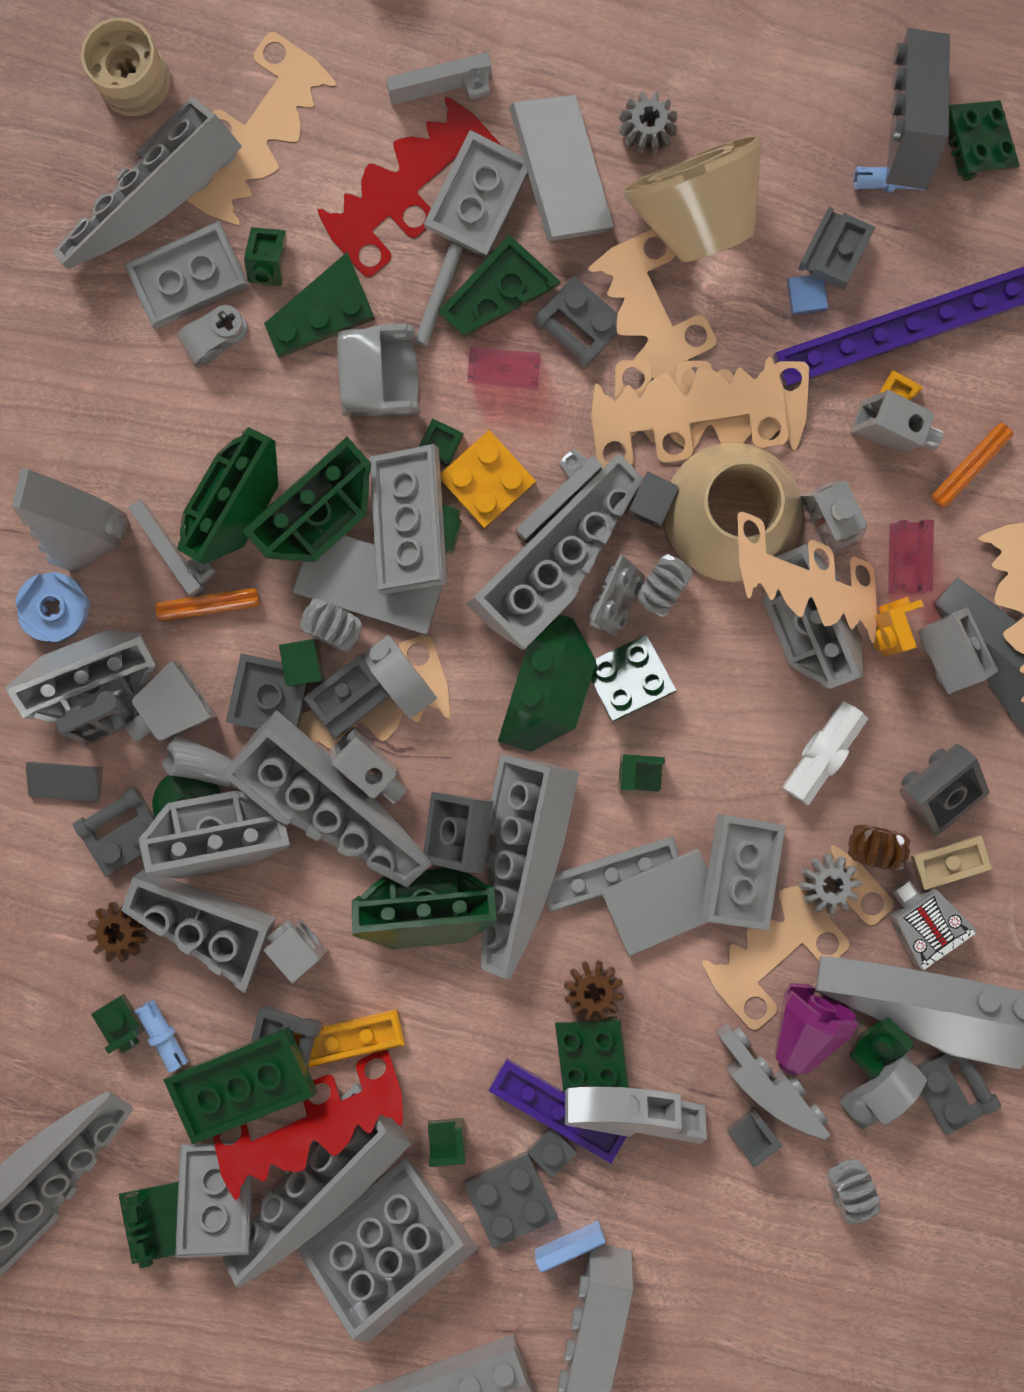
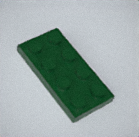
M289 1026L173 1073L163 1079L191 1144L198 1143L310 1099L318 1093Z

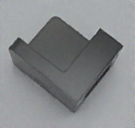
M647 471L627 515L659 529L677 493L678 486Z
M752 1108L727 1128L728 1133L744 1152L753 1167L758 1166L782 1147L776 1135L755 1108Z

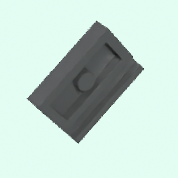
M829 207L800 262L798 270L803 271L805 269L810 271L814 277L845 290L875 230V226L845 213L843 215L833 212L834 208Z
M358 655L306 695L304 700L324 726L327 727L331 735L337 738L390 696L372 674L361 655Z

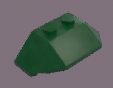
M248 427L242 432L241 436L233 439L216 454L182 513L180 526L181 540L178 542V551L204 565L245 546L248 538L242 531L268 506L279 487L275 440Z
M348 436L345 437L266 507L242 533L266 559L316 562L367 515L371 462Z
M559 614L527 646L498 738L499 742L532 752L576 729L597 661L573 618Z
M450 868L427 869L408 887L383 876L361 896H357L352 900L353 936L391 949L464 943L497 923L494 887L484 884L468 872Z

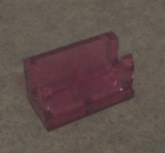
M470 347L467 383L538 389L541 353Z
M900 520L889 524V594H925L933 591L934 520H921L919 522Z

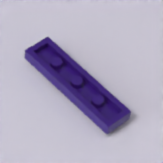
M508 1058L505 1059L489 1087V1092L610 1164L627 1136L565 1125V1092Z

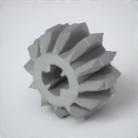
M642 91L639 94L638 102L631 98L627 101V110H622L619 116V120L623 123L619 127V134L627 136L625 142L627 148L638 144L637 152L639 155L644 152L645 147H649L650 152L655 155L658 152V145L664 148L670 145V137L675 136L678 129L674 124L678 118L677 111H669L671 107L670 99L660 103L658 92L653 94L652 99H648ZM643 120H650V125L654 123V126L647 127V122L642 124Z
M669 554L662 556L638 592V602L651 613H656L661 617L667 615L690 581L692 569L677 557L674 558Z
M312 599L302 615L303 618L300 626L305 633L343 652L350 651L360 636L362 624L359 618L324 600Z
M824 854L823 865L818 859L812 858L810 862L815 870L812 872L803 868L801 874L809 877V882L799 883V888L811 890L803 897L804 902L811 903L815 901L813 909L819 913L826 906L828 914L835 915L837 904L842 910L847 911L849 904L845 899L849 897L850 899L857 900L859 897L851 891V887L861 885L860 880L850 879L857 871L856 867L852 865L845 867L846 858L841 856L833 862L831 854ZM827 877L837 881V883H833L836 887L832 892L823 889V885H827L824 883Z
M858 1159L850 1161L845 1160L830 1168L827 1175L828 1185L836 1207L846 1222L850 1225L861 1224L880 1213V1198L865 1165Z

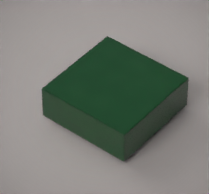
M432 418L419 447L435 444L439 447L440 463L449 466L464 437V433Z

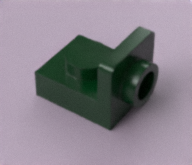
M251 227L244 255L247 281L249 283L282 285L283 275L281 266L287 243L286 230Z
M122 994L91 1014L109 1044L105 1047L108 1054L117 1048L121 1054L140 1042L137 1036L145 1031L138 1015L135 1014L134 1008L125 994Z
M888 1017L861 1032L849 1056L871 1079H875L880 1075L885 1064L908 1053L914 1042Z

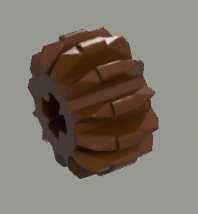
M857 825L854 826L853 833L849 838L848 855L854 861L861 864L893 871L905 868L906 860L909 859L911 840L905 834L898 833L897 831L876 826Z
M116 902L109 903L107 910L99 908L95 911L98 920L89 921L88 926L96 930V933L88 935L87 940L90 942L97 940L99 945L94 948L93 953L99 954L106 950V961H112L117 955L120 962H125L128 960L129 953L136 956L141 952L138 944L148 942V937L140 933V931L147 929V927L141 923L139 924L138 921L121 911L123 905L119 908ZM117 925H120L119 931L124 933V936L119 939L116 938L117 932L112 930Z
M597 960L594 970L590 971L588 962L583 961L582 968L585 973L581 975L574 968L570 970L571 976L577 982H564L565 989L574 991L565 996V1002H577L572 1009L574 1015L580 1014L585 1008L586 1021L592 1020L593 1011H597L599 1019L603 1021L606 1019L603 1009L607 1007L613 1013L618 1011L617 1006L611 1000H623V993L614 990L621 987L623 981L621 978L611 979L616 972L614 967L610 966L602 973L603 963ZM591 983H595L597 988L603 987V991H598L600 996L597 998H592L591 994H584L585 990L589 991L588 985Z

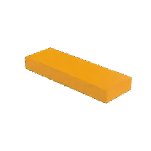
M398 1009L322 1026L320 1035L315 1037L308 1067L405 1045ZM295 1032L293 1034L294 1040L299 1047L302 1034Z

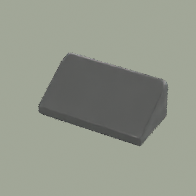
M35 761L26 762L28 796L100 802L103 767Z

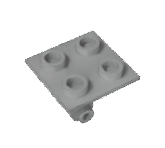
M621 554L615 566H611L605 580L607 585H603L601 588L604 590L603 594L598 595L599 602H595L589 615L591 619L589 625L601 631L603 629L613 637H616L619 630L625 627L629 618L628 609L633 598L638 596V592L643 585L642 577L644 575Z

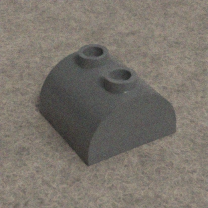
M954 744L947 751L945 749L936 750L929 758V766L920 773L917 771L909 772L901 782L902 788L899 791L905 803L935 837L990 793L977 758L959 744Z
M431 792L423 851L431 861V864L463 872H484L485 863L491 856V847L488 843L490 827L493 826L496 819L493 800Z

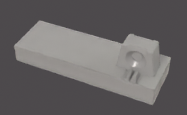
M488 52L387 77L386 82L391 104L395 105L462 87L465 88L469 100L489 96L492 65Z
M572 449L559 462V467L568 480L516 528V534L527 543L601 471L603 465L594 456L587 459L578 451Z
M138 500L128 507L188 595L195 597L205 592L207 589L204 584L216 573L211 562L203 565L194 559L186 561L150 507L143 501Z

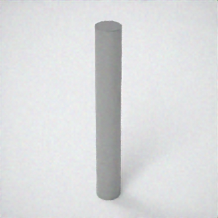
M450 243L414 340L419 345L428 346L439 316L438 311L442 308L463 250L457 244Z

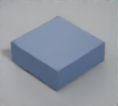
M813 275L788 278L787 288L791 316L823 312L828 309L823 280Z

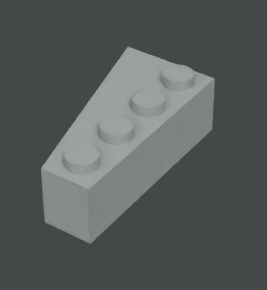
M144 869L132 878L121 910L157 935L165 936L178 945L177 948L188 956L191 954L208 965L207 968L218 976L221 974L235 983L234 986L244 993L254 981L264 953L263 950L268 942L267 937L270 935L276 919L275 916L172 878L147 876Z
M602 1245L588 1252L584 1276H580L578 1285V1308L574 1307L570 1329L573 1330L572 1339L567 1338L565 1345L564 1361L567 1362L566 1371L560 1370L557 1392H611L633 1294L632 1250Z

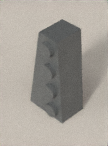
M908 28L903 43H897L893 57V65H897L892 83V89L895 90L891 109L892 124L885 183L928 189L949 136L950 34Z

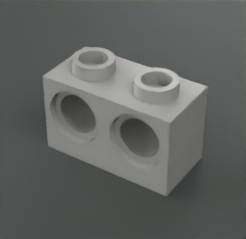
M301 918L294 924L288 919L267 937L271 944L263 950L291 983L296 981L328 951Z

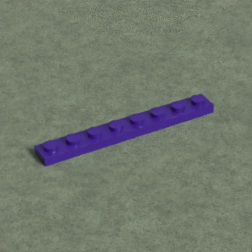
M1024 267L778 351L773 355L775 362H805L809 366L810 380L1024 306ZM787 368L780 374L785 388L802 382L801 373L795 368Z

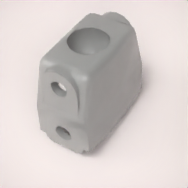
M406 323L377 325L365 329L344 330L338 333L337 357L342 415L348 417H404L420 414V405L417 402L419 392L418 365L412 339L416 338L413 325H407Z

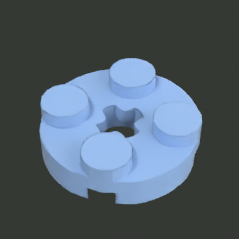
M58 572L38 574L29 578L18 591L16 607H18L17 613L19 618L17 619L21 628L31 637L44 642L62 643L78 634L85 625L90 609V600L86 596L83 587L75 579ZM58 599L60 602L58 605L60 608L59 613L48 617L46 615L48 608L44 605L47 600L54 602Z

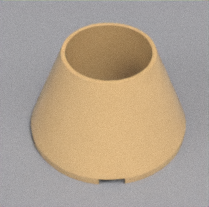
M757 135L737 139L697 153L698 156L679 164L675 162L638 179L623 189L625 199L681 262L694 261L719 253L742 243L755 234L761 142Z
M722 443L697 452L677 470L671 482L678 486V490L663 521L668 540L681 560L683 559L690 567L699 572V574L722 582H743L739 565L738 536L729 534L715 523L709 511L708 494L711 485L720 480L734 478L747 481L760 491L767 507V520L765 524L766 554L773 557L782 555L794 548L802 527L803 503L799 487L791 472L774 455L749 444ZM760 534L746 538L752 543H757L760 539Z

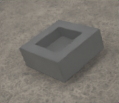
M549 1127L527 1149V1153L553 1178L577 1154V1150L562 1134Z

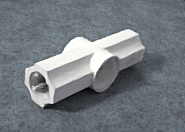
M841 701L823 729L817 731L807 743L801 754L803 758L784 782L785 784L782 788L797 800L809 805L828 776H832L841 767L849 754V746L858 736L869 718L856 707Z

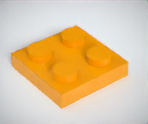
M490 430L440 473L443 485L484 530L536 484V480Z

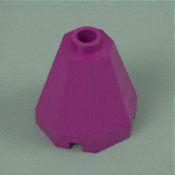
M790 983L783 998L775 1058L779 1061V1067L793 1076L809 1074L850 1039L858 1026L857 1021H854L856 1018L854 1012L827 996L821 998L814 995L815 987L809 984Z

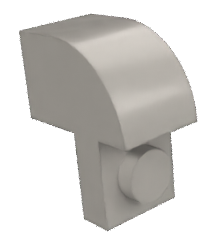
M389 634L361 655L372 674L409 719L413 718L437 699V696Z
M904 1054L885 1064L877 1078L871 1079L869 1082L843 1094L840 1104L861 1129L879 1121L886 1125L903 1114L917 1100L927 1079L908 1055Z

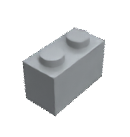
M968 607L918 630L921 646L925 653L930 656L936 668L937 680L945 687L948 695L984 681L998 672Z

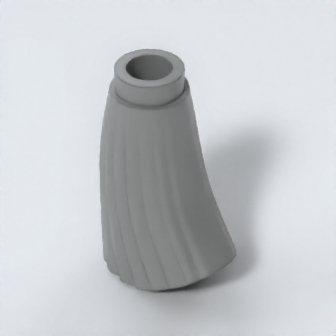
M175 736L169 743L167 750L170 753L162 762L164 770L168 775L196 779L229 788H238L222 775L232 762L231 759L210 748L179 736Z

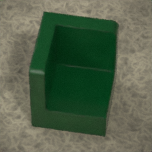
M316 639L279 645L284 679L287 686L325 681L319 644Z
M620 754L618 789L660 791L662 764H665V757Z
M463 1118L428 1121L429 1167L465 1164L466 1142Z

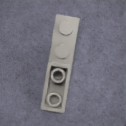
M726 1023L716 1031L737 1059L726 1069L757 1104L774 1117L806 1134L822 1139L830 1136L823 1126L828 1122V1119L816 1104L811 1107L807 1105L802 1098L807 1092L795 1076L787 1079L783 1072L779 1071L769 1079V1076L774 1072L761 1055L757 1059L753 1058L747 1050L752 1043L739 1027L733 1031Z
M576 1087L565 1090V1125L628 1137L637 1132L697 1144L707 1140L705 1105L682 1101L681 1094L624 1087Z

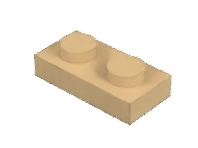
M975 835L911 855L920 887L923 890L992 870L982 835Z

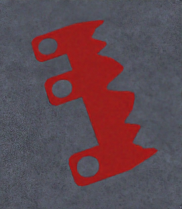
M445 96V104L449 110L447 112V122H426L429 139L411 136L393 142L399 165L397 172L369 163L361 180V198L345 193L344 212L341 214H330L324 209H317L318 215L332 241L344 254L348 252L351 262L364 276H373L391 259L389 249L372 231L388 216L411 238L419 236L426 230L424 223L415 228L408 226L403 219L404 211L410 206H419L424 210L426 220L431 208L417 191L457 157L470 130L501 145L472 112L449 97ZM369 244L375 245L381 252L379 263L371 267L363 265L359 260L360 249Z
M387 1050L377 1051L361 1058L357 1062L356 1070L362 1091L341 1101L334 1077L327 1074L313 1080L315 1085L320 1083L327 1084L330 1087V1096L322 1104H313L310 1099L304 1100L306 1117L253 1141L250 1139L247 1123L240 1126L241 1136L232 1145L223 1144L220 1140V1134L213 1136L220 1174L232 1197L236 1201L238 1200L241 1185L244 1184L248 1175L261 1181H266L271 1164L283 1171H304L312 1141L319 1142L331 1155L336 1156L350 1142L357 1125L365 1132L371 1133L379 1116L383 1115L387 1118H392L397 1125L402 1126V1092L389 1052ZM375 1058L382 1059L386 1064L384 1074L377 1079L367 1078L364 1073L366 1064Z

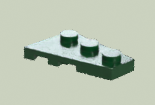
M508 235L443 305L438 314L463 338H466L560 286L561 281L515 239Z
M346 252L269 318L264 325L275 352L280 359L338 335L341 331L350 330L372 321L375 317L349 254Z

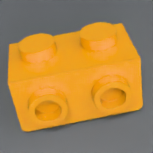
M907 596L878 607L880 614L875 615L877 627L873 645L877 651H881L883 657L917 647L905 612L923 607L922 599L911 603Z

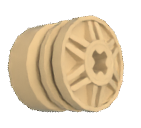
M114 17L100 22L88 32L82 43L81 62L85 73L96 87V90L113 111L123 116L138 117L151 113L163 103L169 92L171 77L167 64L158 51L155 42L141 24L129 18Z

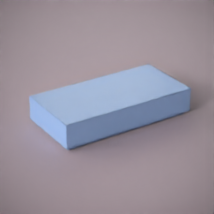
M599 1220L536 1248L535 1262L540 1272L550 1270L604 1245L606 1240Z

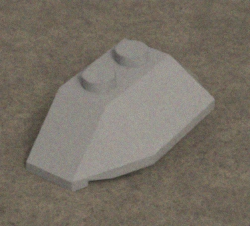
M808 543L776 557L810 570ZM814 551V560L817 566L822 570H827L829 565ZM777 590L773 600H770L767 593H765L763 602L791 667L809 678L822 683L821 685L828 689L863 677L862 637L857 625L850 629L845 614H842L837 623L831 626H824L813 598H809L804 614L800 618L789 608L779 590Z
M106 630L41 656L6 686V691L22 718H37L56 723L55 720L66 716L65 713L69 709L81 705L87 707L95 703L97 696L104 691L117 695L120 702L124 704L130 703L145 687L156 662L140 633Z
M239 790L167 803L139 838L145 875L177 879L252 865L290 846L285 824L276 820Z

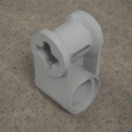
M222 305L202 318L184 326L178 331L177 337L194 365L199 367L211 362L222 352L242 341L248 332V325L245 318L234 307ZM230 318L234 328L228 331L225 321Z

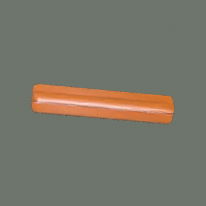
M1004 423L996 425L931 495L933 502L941 508L947 507L1013 437V431Z
M248 588L157 602L155 604V611L158 620L168 621L258 607L260 605V596L256 588Z

